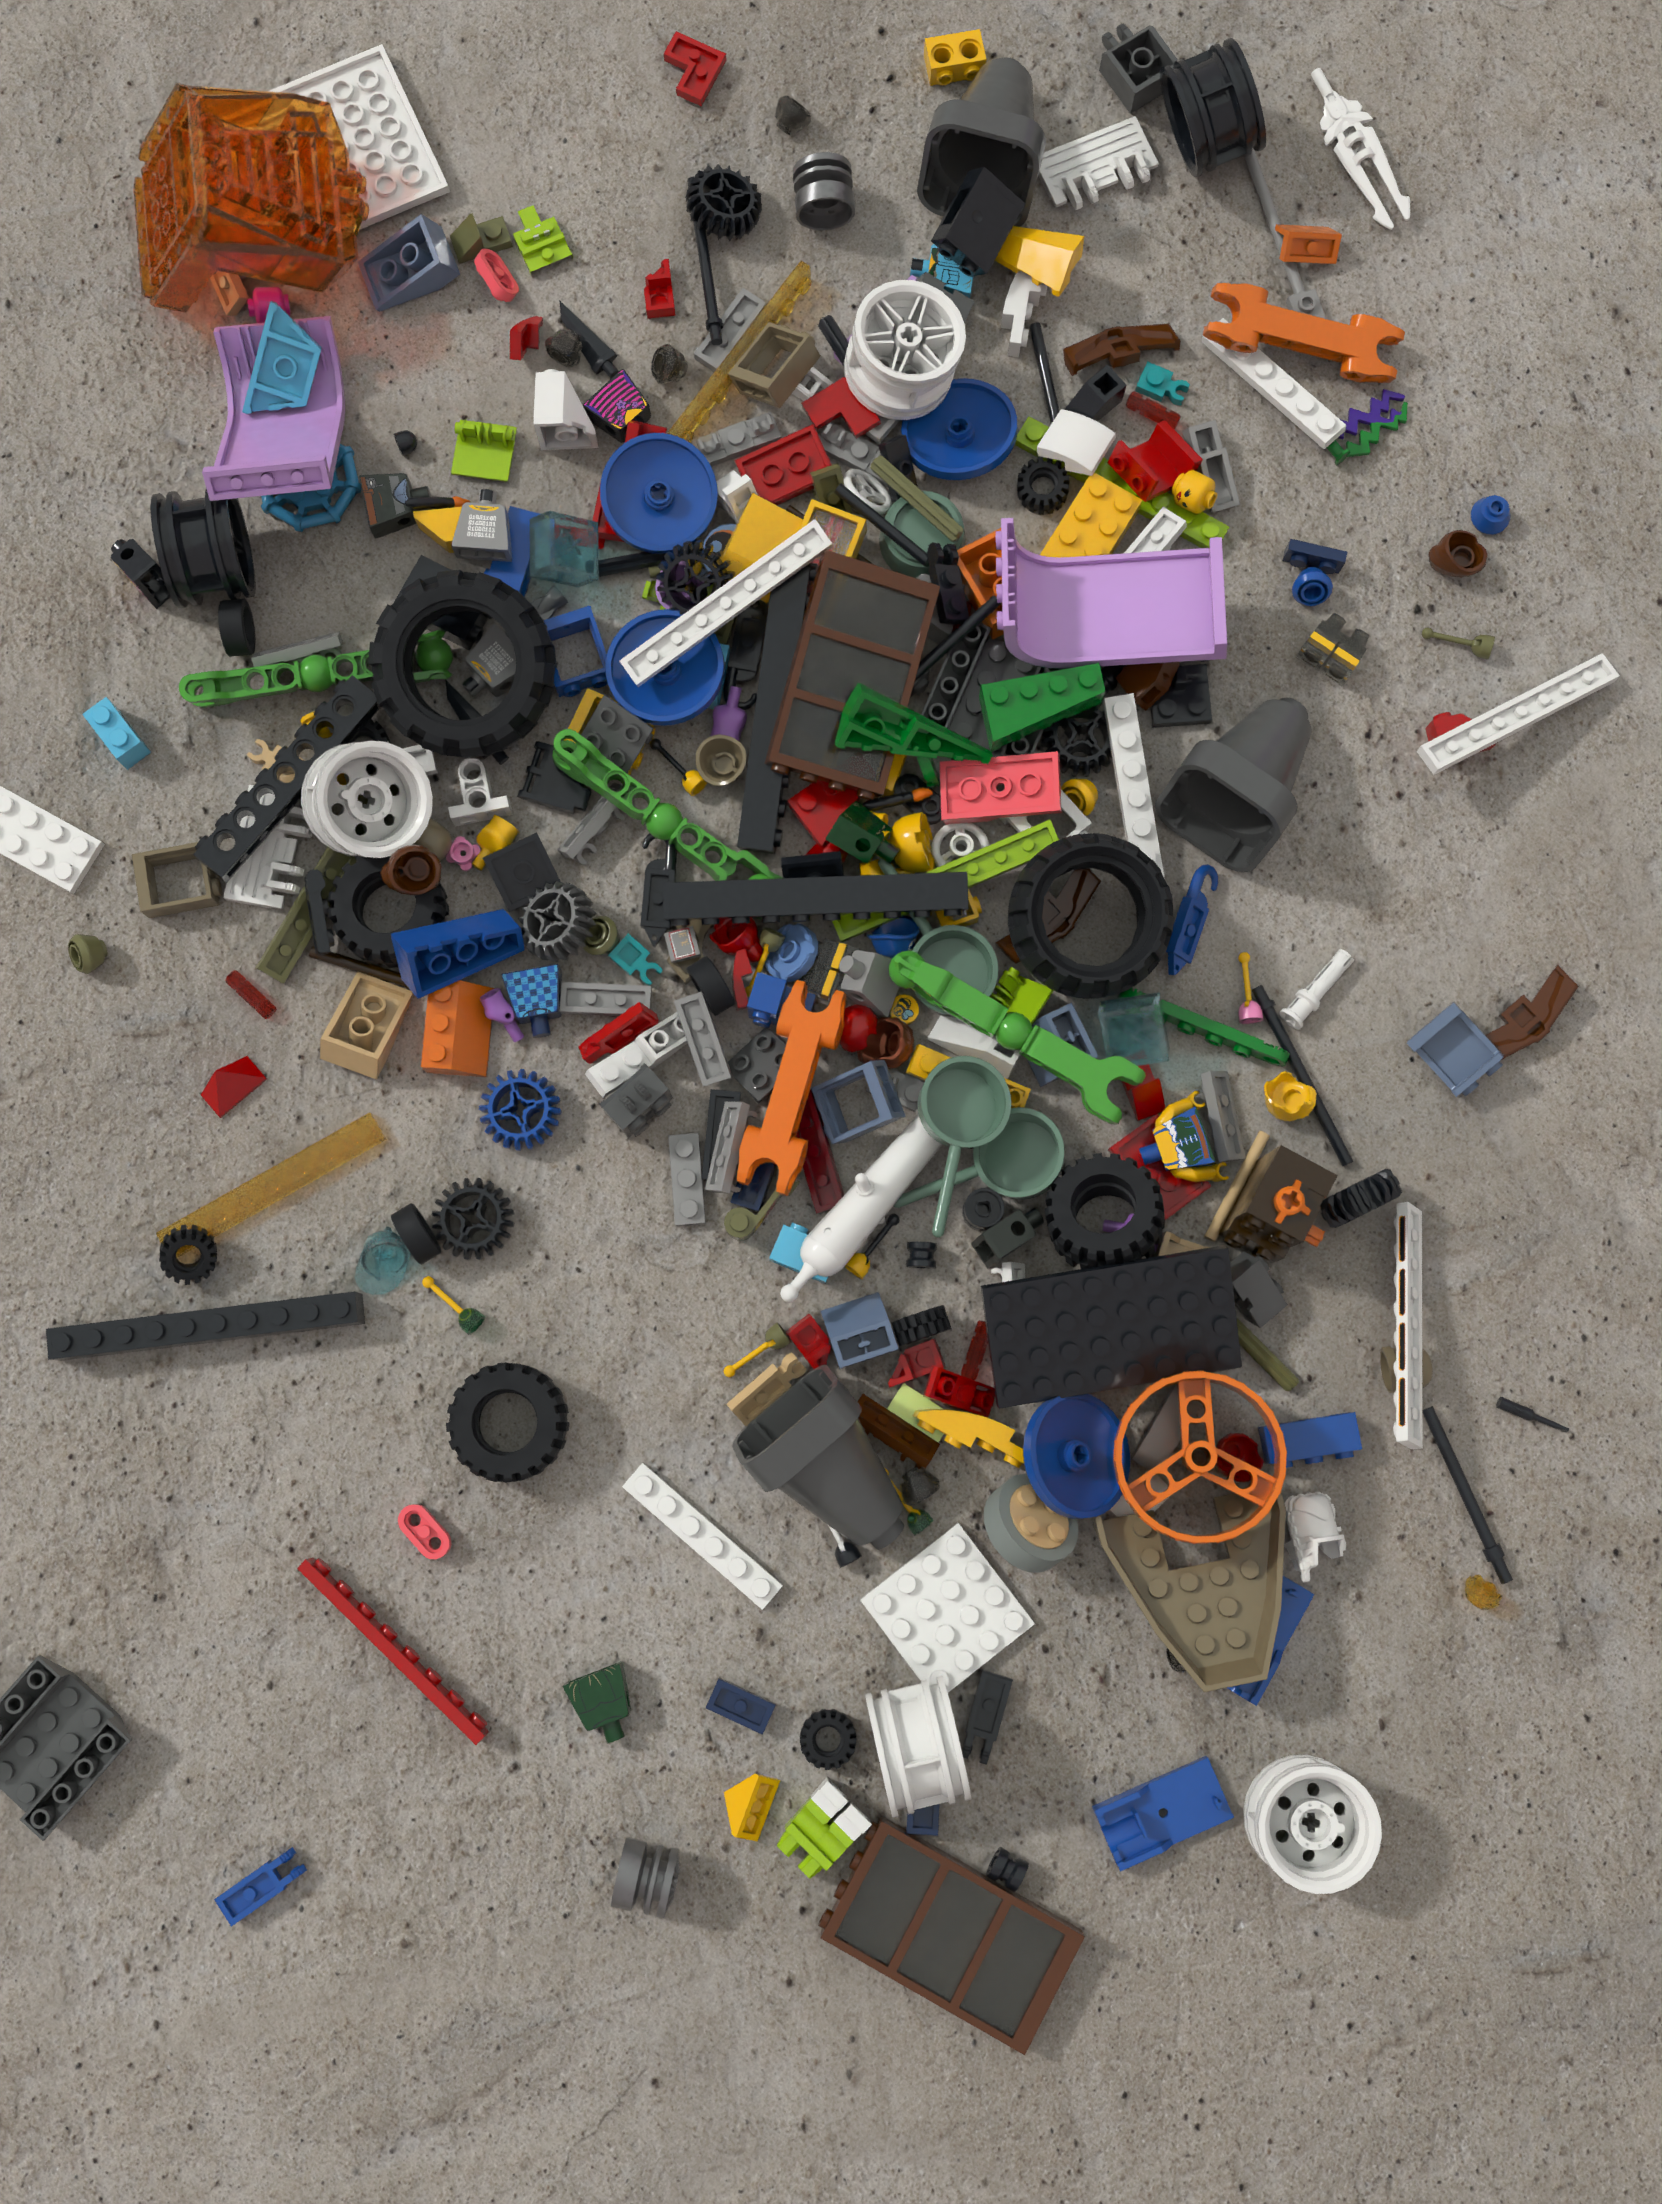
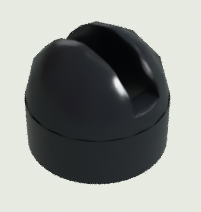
M404 430L393 434L402 456L408 455L416 449L417 439L412 432Z

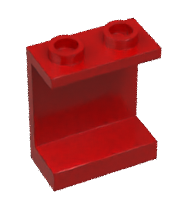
M1164 420L1157 423L1150 439L1130 449L1122 440L1118 441L1107 463L1144 502H1147L1172 490L1175 480L1181 473L1185 474L1190 470L1197 471L1203 459Z

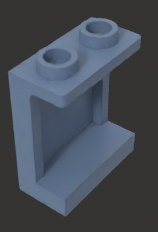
M1454 1001L1407 1041L1410 1048L1420 1055L1451 1089L1455 1097L1461 1093L1467 1096L1479 1086L1476 1082L1477 1079L1485 1073L1491 1076L1503 1066L1500 1060L1504 1058V1055Z

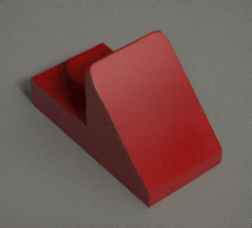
M1145 1054L1129 1059L1130 1062L1141 1068L1146 1074L1144 1081L1138 1085H1130L1127 1082L1121 1081L1137 1121L1163 1112L1166 1107L1160 1079L1154 1078Z

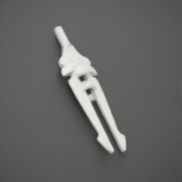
M1316 68L1312 71L1311 76L1324 98V116L1320 121L1321 131L1326 133L1324 136L1325 145L1328 146L1337 139L1338 143L1334 148V152L1356 185L1374 207L1375 214L1373 219L1382 226L1392 230L1394 224L1360 165L1361 162L1366 158H1371L1405 221L1410 219V197L1400 194L1384 150L1373 127L1362 126V124L1372 121L1373 118L1369 113L1361 112L1362 105L1358 101L1347 100L1336 91H1333L1322 69ZM1355 142H1362L1357 149L1352 150L1351 147Z

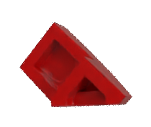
M533 316L527 318L510 329V359L521 361L527 352V348L539 349V328L543 325V317Z
M746 949L736 951L733 964L732 991L736 1003V1011L746 1009L748 1004L742 978L751 976L753 972Z
M936 1338L905 1349L898 1359L899 1362L892 1377L889 1379V1388L929 1374L933 1366L946 1367Z

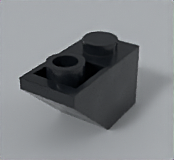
M1107 364L1085 382L1064 410L1084 415L1098 422L1122 402L1127 385Z

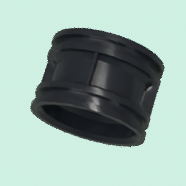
M1233 38L1224 40L1223 47L1220 44H1214L1210 46L1208 51L1186 60L1179 59L1175 61L1173 69L1170 65L1161 67L1160 83L1167 116L1180 154L1193 177L1201 176L1203 168L1211 172L1217 166L1241 156H1249L1252 153V148L1255 151H1261L1266 147V128L1258 91L1247 60L1240 46Z
M205 489L204 498L185 501L182 500L176 491L168 492L166 498L160 493L152 495L150 511L157 557L167 590L177 608H185L189 602L192 606L202 605L204 594L226 591L231 600L240 599L241 593L246 598L255 596L256 578L252 549L238 498L210 501L207 489Z

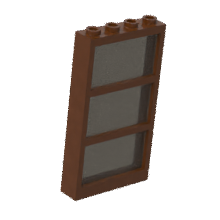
M825 550L819 561L764 763L771 765V771L788 775L789 771L800 774L799 779L810 783H817V780L829 783L828 788L840 792H845L846 788L857 791V797L873 801L874 797L878 798L884 795L894 754L883 750L872 749V751H863L861 748L845 747L844 749L836 747L835 740L843 708L858 682L908 707L940 586Z
M881 1816L878 1823L872 1821V1825L867 1829L864 1839L868 1841L862 1852L856 1851L849 1864L852 1872L848 1880L842 1879L836 1888L833 1896L837 1898L832 1910L826 1908L819 1921L818 1926L822 1928L820 1938L1025 2055L1085 1938L1082 1930L1020 1894L1009 1890L999 1882L988 1878L985 1874L918 1836L907 1834L904 1828Z

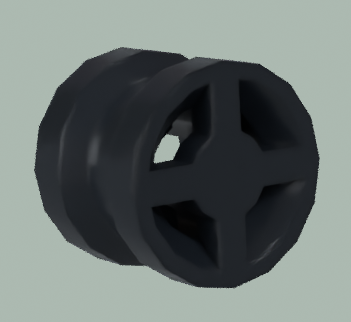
M907 1242L910 1256L906 1260V1267L920 1269L936 1268L934 1252L937 1250V1243Z

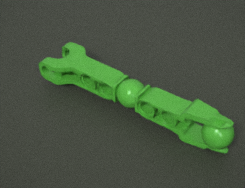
M437 630L422 634L419 638L415 659L422 672L413 673L415 683L434 679H449L453 676L447 670L453 661V653L447 642L442 640L445 632ZM369 650L341 654L335 658L311 655L300 663L294 661V665L278 663L228 671H208L189 674L180 680L179 692L186 701L197 707L206 708L242 700L292 693L298 689L322 692L327 690L332 684L337 686L338 682L343 679L347 681L352 675L360 682L373 681V673L368 669ZM344 662H351L353 664L352 674L347 677L341 676L339 674V666ZM287 670L292 671L294 674L293 682L290 685H282L280 683L281 674ZM256 675H262L264 678L263 687L253 690L250 686L251 679ZM203 686V693L196 695L197 690Z
M564 729L556 734L553 743L552 759L560 770L572 779L593 789L631 818L641 820V824L643 826L646 824L647 830L653 837L660 840H669V845L673 843L679 853L708 873L715 881H723L728 876L733 875L738 864H742L756 873V875L751 876L747 880L782 878L768 870L764 863L747 850H741L737 853L698 825L687 823L688 819L686 817L683 819L681 812L676 806L669 803H660L661 799L659 797L654 799L649 789L612 763L590 741L576 731ZM611 780H618L623 784L624 788L621 791L614 792L607 784ZM643 798L647 801L648 807L639 810L633 806L632 800ZM685 833L694 835L696 843L694 845L684 844L681 840V835ZM708 851L717 852L720 856V861L718 863H710L706 859L705 853Z
M911 950L901 951L890 961L889 975L897 986L905 989L911 988L931 1005L944 1010L991 1038L994 1035L997 1042L1003 1048L1020 1050L1018 1054L1077 1088L1081 1093L1082 1103L1087 1112L1109 1124H1119L1122 1119V1112L1120 1108L1108 1099L1106 1092L1108 1084L1111 1081L1120 1080L1130 1085H1138L1146 1077L1145 1072L1141 1068L1121 1056H1111L1098 1060L1036 1024L1032 1027L1030 1020L1023 1014L1018 1012L1007 1013L1009 1010L1007 1007L953 976L949 971L926 963L924 958L917 952Z

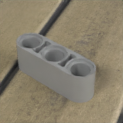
M1177 1384L1172 1385L1131 1455L1133 1461L1148 1470L1169 1458L1181 1439ZM1191 1401L1187 1405V1413L1192 1418L1201 1404L1198 1401Z

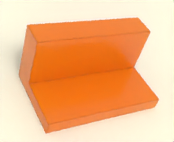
M1276 224L1275 231L1284 235L1280 260L1283 262L1336 264L1342 237L1341 233L1323 226Z

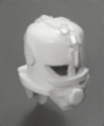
M1309 1492L1305 1495L1298 1494L1297 1496L1292 1495L1284 1503L1286 1507V1521L1291 1541L1284 1544V1548H1287L1289 1559L1292 1560L1295 1570L1301 1572L1302 1582L1310 1581V1570L1318 1565V1546L1331 1559L1342 1557L1343 1551L1346 1550L1344 1534L1339 1535L1342 1532L1341 1526L1337 1527L1335 1522L1334 1504H1331V1498L1327 1494L1321 1492Z

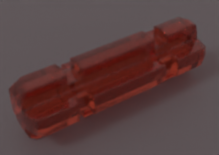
M1135 391L1129 395L1126 402L1127 408L1135 412L1139 410V414L1156 423L1166 420L1173 429L1177 427L1181 418L1180 414L1172 410L1170 412L1166 411L1167 407L1149 398L1144 400L1142 398L1143 395Z
M234 970L226 977V983L236 990L264 1019H269L276 1012V1007L238 971Z
M979 1320L976 1324L974 1331L976 1335L972 1337L965 1358L967 1362L963 1364L960 1373L962 1376L972 1380L977 1379L980 1370L978 1365H981L988 1345L986 1324L982 1320Z

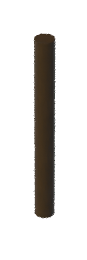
M314 946L310 949V958L355 972L359 971L408 988L398 972L334 952L317 956Z

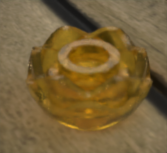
M1479 1574L1467 1578L1464 1586L1465 1596L1474 1606L1481 1610H1492L1500 1605L1499 1602L1502 1599V1595L1497 1594L1496 1586L1493 1583L1484 1581L1483 1577Z

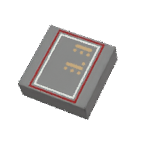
M693 926L664 933L672 964L701 956Z

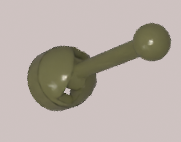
M1429 627L1422 630V637L1424 639L1437 638L1471 647V651L1475 656L1487 660L1490 657L1495 636L1478 635L1473 640L1433 632Z

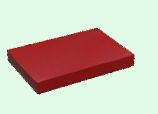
M814 424L734 460L741 477L746 474L752 480L758 496L775 505L782 504L814 489L810 473L831 465Z
M1155 1114L1111 1146L1108 1151L1120 1154L1121 1160L1124 1161L1130 1157L1137 1161L1138 1169L1141 1166H1145L1151 1172V1178L1156 1179L1160 1186L1166 1220L1209 1189L1211 1184L1208 1181L1192 1182L1176 1178L1172 1175L1171 1171L1166 1172L1163 1160L1144 1165L1139 1148L1156 1143L1152 1130L1156 1128L1155 1121L1159 1115Z

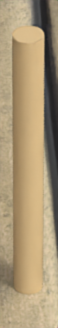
M1263 1131L1258 1132L1246 1155V1159H1244L1204 1235L1208 1240L1216 1241L1270 1138V1135Z

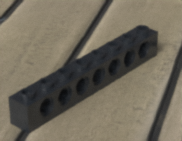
M353 675L347 681L343 679L338 683L333 691L335 695L329 702L324 701L317 707L314 712V719L308 725L306 723L303 724L294 735L296 739L289 747L283 746L274 758L276 760L269 769L264 768L255 778L256 784L249 792L247 790L242 792L235 801L237 806L229 814L224 813L217 820L214 832L209 837L205 835L195 846L197 851L193 855L197 860L225 883L231 879L301 799V789L305 775L313 762L325 751L338 745L350 743L369 719L382 707L378 704L374 692ZM349 705L354 709L350 715L341 716L338 714L339 708ZM324 727L334 729L333 735L329 738L319 737V731ZM311 749L314 751V756L310 760L304 761L299 759V754L303 750ZM286 771L295 773L294 779L291 782L283 783L279 781L282 773ZM270 793L275 795L272 804H260V798L264 794ZM245 816L255 817L254 824L249 828L240 826V821ZM232 838L235 840V845L231 850L224 851L220 849V844L224 839Z

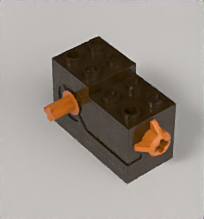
M1280 1145L1257 1160L1219 1235L1225 1238L1223 1242L1237 1250H1240L1242 1247L1252 1252L1251 1255L1253 1257L1260 1256L1266 1263H1274L1284 1259L1290 1247L1304 1241L1318 1247L1325 1231L1314 1226L1313 1223L1321 1209L1320 1205L1323 1199L1328 1196L1338 1175Z

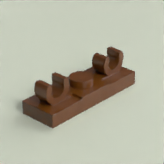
M862 1394L857 1401L862 1407L858 1418L867 1435L872 1433L874 1437L898 1453L901 1452V1461L904 1462L908 1457L916 1462L914 1467L916 1471L921 1467L926 1469L940 1444L865 1394Z

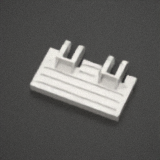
M1136 116L1044 152L1038 177L1049 200L1052 199L1055 208L1067 203L1064 195L1067 194L1074 209L1078 210L1083 207V201L1078 191L1079 188L1083 187L1087 198L1093 204L1099 201V190L1118 183L1116 173H1118L1125 189L1128 190L1134 187V178L1129 168L1134 167L1141 182L1145 183L1150 180L1149 170L1158 167L1159 163Z
M249 785L248 792L254 785ZM270 793L264 794L260 798V804H272L275 795ZM301 799L227 882L223 897L226 901L265 908L283 909L286 897L276 895L275 891L299 894V886L293 883L279 882L278 877L279 873L294 877H302L304 869L301 867L292 866L298 840L287 838L288 835L312 837V832L308 827L291 824L292 817L305 819ZM243 817L240 826L243 828L251 827L255 822V817Z

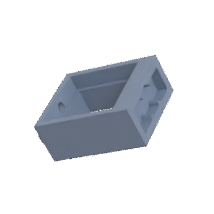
M885 1060L869 1061L811 1088L816 1106L824 1122V1132L828 1139H830L831 1144L847 1143L906 1117ZM865 1077L880 1117L848 1130L834 1091Z

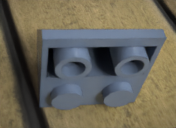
M1072 1003L1042 1016L1032 1024V1027L1036 1024L1096 1059L1098 1058V1054ZM1027 1059L1040 1088L1060 1079Z
M879 1292L821 1311L839 1370L898 1351L899 1348Z

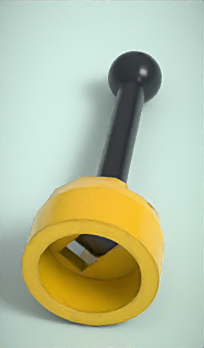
M654 738L651 740V749L658 750L683 775L682 786L691 796L699 794L707 785V782L700 776L697 770L686 771L661 746L659 739Z
M896 1214L889 1215L888 1223L864 1253H855L845 1265L848 1271L860 1279L865 1277L870 1268L869 1255L891 1227L899 1223V1216Z

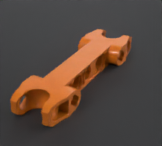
M1217 283L1212 288L1210 297L1230 308L1232 322H1209L1204 327L1203 336L1222 345L1226 349L1243 353H1254L1257 351L1258 343L1261 342L1342 363L1340 376L1348 380L1360 383H1390L1396 379L1397 369L1383 363L1378 358L1376 353L1377 345H1398L1400 341L1404 340L1405 331L1382 318L1356 314L1351 317L1350 324L1347 325L1266 304L1269 292L1262 287L1247 283Z
M796 980L788 998L782 1005L778 1018L776 1035L788 1038L762 1128L752 1125L747 1126L739 1148V1166L737 1171V1182L748 1186L757 1167L766 1162L776 1164L779 1169L776 1192L784 1196H788L803 1168L808 1150V1140L797 1138L796 1135L822 1047L836 1050L844 1029V1012L847 997L845 992L836 990L826 1009L818 1013L810 1012L805 1008L808 986L804 981Z

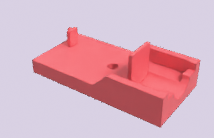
M1058 751L992 757L988 764L963 759V761H940L941 820L945 824L988 822L1005 817L1062 813L1060 756ZM1003 784L1005 786L1004 790L1001 792L997 791V786Z

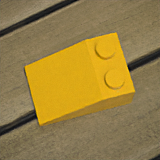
M752 493L723 551V556L720 558L722 562L726 560L731 561L726 570L734 571V577H736L798 532L803 519ZM770 592L760 600L767 603L770 598Z

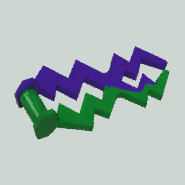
M1383 389L1381 401L1371 397L1370 413L1353 408L1349 409L1348 422L1341 420L1346 424L1345 432L1356 436L1358 422L1370 425V432L1361 430L1359 433V445L1347 441L1345 450L1336 440L1326 447L1334 456L1336 466L1347 457L1369 455V443L1377 444L1379 442L1381 427L1397 431L1398 422L1403 424L1407 422V402L1403 403L1400 412L1391 408L1389 419L1380 417L1381 412L1388 413L1389 400L1403 401L1405 395ZM1342 433L1338 438L1343 440L1344 433Z

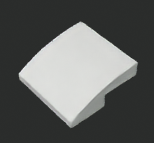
M1061 409L1038 444L1037 453L1040 457L1064 461L1065 471L1092 476L1115 440L1116 434L1108 427L1089 417Z

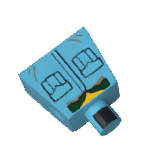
M935 244L931 246L929 260L912 258L910 276L919 277L923 273L928 272L946 283L943 289L952 294L954 290H957L970 298L973 277L962 273L957 263L941 255L938 251L939 248Z

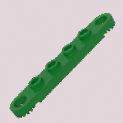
M1130 988L1119 993L1117 997L1120 1002L1150 1014L1149 1018L1155 1022L1165 1024L1167 1021L1177 1025L1176 1029L1188 1035L1196 1033L1204 1036V1040L1214 1046L1221 1047L1223 1044L1233 1048L1232 1052L1241 1057L1250 1058V1056H1253L1276 1066H1286L1290 1053L1283 1048L1278 1049V1046L1274 1048L1272 1044H1265L1259 1038L1153 995L1149 997L1142 991L1137 992L1138 989Z

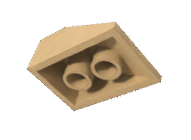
M357 971L320 1039V1059L377 1080L390 1055L412 1000V991Z

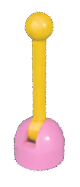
M1242 952L1239 954L1238 960L1242 963L1246 1001L1239 1007L1238 1017L1241 1024H1254L1263 1021L1261 1006L1257 1002L1252 1001L1248 969L1250 955L1247 952Z

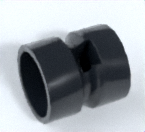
M990 1188L974 1190L967 1197L962 1207L964 1222L976 1231H986L1001 1220L1004 1214V1203L1001 1196Z

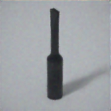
M1500 1397L1497 1401L1496 1408L1527 1421L1535 1420L1563 1432L1569 1431V1428L1535 1414L1533 1409L1504 1397Z

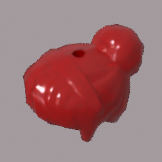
M732 918L720 919V924L714 925L715 931L709 935V938L721 951L735 956L736 951L746 949L750 964H755L760 960L764 950L760 945L758 929L753 918H750V923L732 924Z

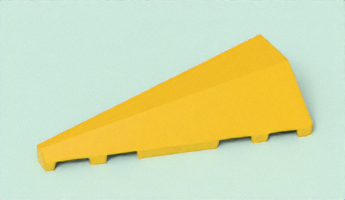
M1013 226L994 261L1015 273L1022 271L1032 277V283L1037 286L1041 283L1051 288L1052 294L1059 297L1070 282L1071 271L1082 257L1084 236Z

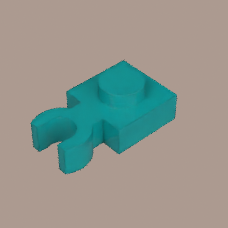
M1147 361L1136 385L1135 392L1159 402L1162 401L1165 395L1169 397L1173 404L1181 406L1184 397L1178 395L1176 391L1181 390L1187 393L1190 384L1185 380H1171L1174 372Z
M629 933L608 955L629 976L637 970L641 981L648 986L652 984V981L646 977V971L653 969L658 974L662 972V968L658 964L648 963L645 960L650 952Z

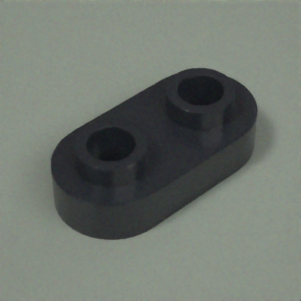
M914 774L900 776L895 783L894 794L907 792L904 789L906 784L913 785L915 789L928 788L933 792L931 796L920 802L912 801L907 804L904 803L903 806L912 814L920 812L926 814L930 825L939 823L941 821V796ZM932 803L936 806V810L928 811L925 806Z

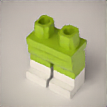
M826 1777L795 1815L785 1824L786 1831L777 1842V1847L787 1857H790L801 1845L808 1854L798 1864V1867L811 1879L823 1868L827 1871L861 1834L865 1833L872 1823L851 1800L848 1802L847 1796ZM839 1811V1813L828 1823V1821Z

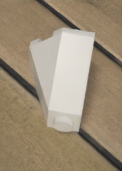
M548 369L544 372H536L534 427L541 450L598 448L595 428L565 371Z

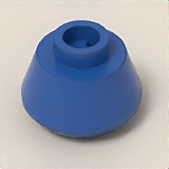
M1493 495L1481 498L1472 507L1471 521L1475 528L1482 533L1498 534L1510 522L1509 504L1501 496Z
M1316 567L1306 568L1301 571L1292 586L1294 599L1306 606H1315L1325 602L1333 590L1331 579L1321 569Z

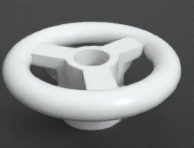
M850 469L844 474L845 487L878 514L882 515L888 512L892 506L891 496L881 482L869 473L859 469ZM852 478L856 480V488L853 485Z
M973 823L944 825L934 836L931 846V853L936 866L940 867L955 858H961L975 852L973 850V839L965 833V830L973 833L979 839L981 849L989 846V840L984 831ZM955 830V835L950 841L949 851L941 855L940 845L943 838ZM962 844L966 847V850L960 852L956 849V846Z

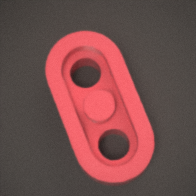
M481 249L474 259L477 272L485 280L494 298L499 301L511 302L519 292L517 282L498 254L490 249Z
M412 1504L401 1510L398 1516L399 1528L423 1556L428 1559H439L449 1552L451 1548L449 1533L426 1507L420 1504ZM413 1514H418L421 1518L420 1524L417 1526L411 1523V1516ZM434 1537H438L441 1540V1546L438 1549L433 1548L431 1545V1540Z

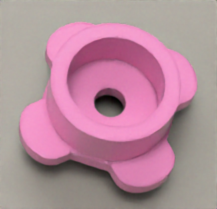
M459 836L455 838L450 851L446 855V860L449 863L460 865L463 871H468L472 868V862L481 849L477 844L472 845L464 837ZM462 851L466 852L465 856H461Z

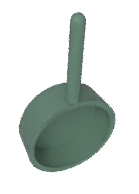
M922 491L964 529L963 519L959 510L948 498L935 492ZM902 497L893 503L885 516L888 522L926 553L928 545L932 542L940 543L942 549L947 544H954L957 550L965 546V531L958 540L951 542ZM880 531L879 545L881 554L886 564L893 571L913 578H917L920 574L929 575V562L923 566ZM916 639L910 643L909 651L913 653Z
M881 858L879 859L878 865L884 875L898 874L892 864L887 863ZM909 912L923 934V937L916 943L912 951L920 954L926 963L949 971L953 976L990 996L998 979V961L995 951L987 939L977 931L960 925H945L933 929L926 917H913V912ZM915 992L919 1000L929 1009L940 1014L951 1015L931 1005Z
M972 1056L952 1057L938 1064L927 1076L918 1096V1114L924 1129L934 1140L949 1147L932 1228V1234L937 1238L942 1237L945 1231L961 1149L981 1146L995 1139L1005 1128L1011 1113V1094L1004 1077L988 1062Z
M1021 1107L1011 1108L1009 1120L1003 1131L987 1144L973 1147L974 1165L956 1173L954 1186L980 1176L981 1180L989 1188L1012 1199H1031L1044 1194L1051 1188V1184L1056 1177H1060L1064 1165V1142L1059 1129L1050 1118L1039 1111ZM943 1178L903 1193L893 1206L900 1208L940 1192Z

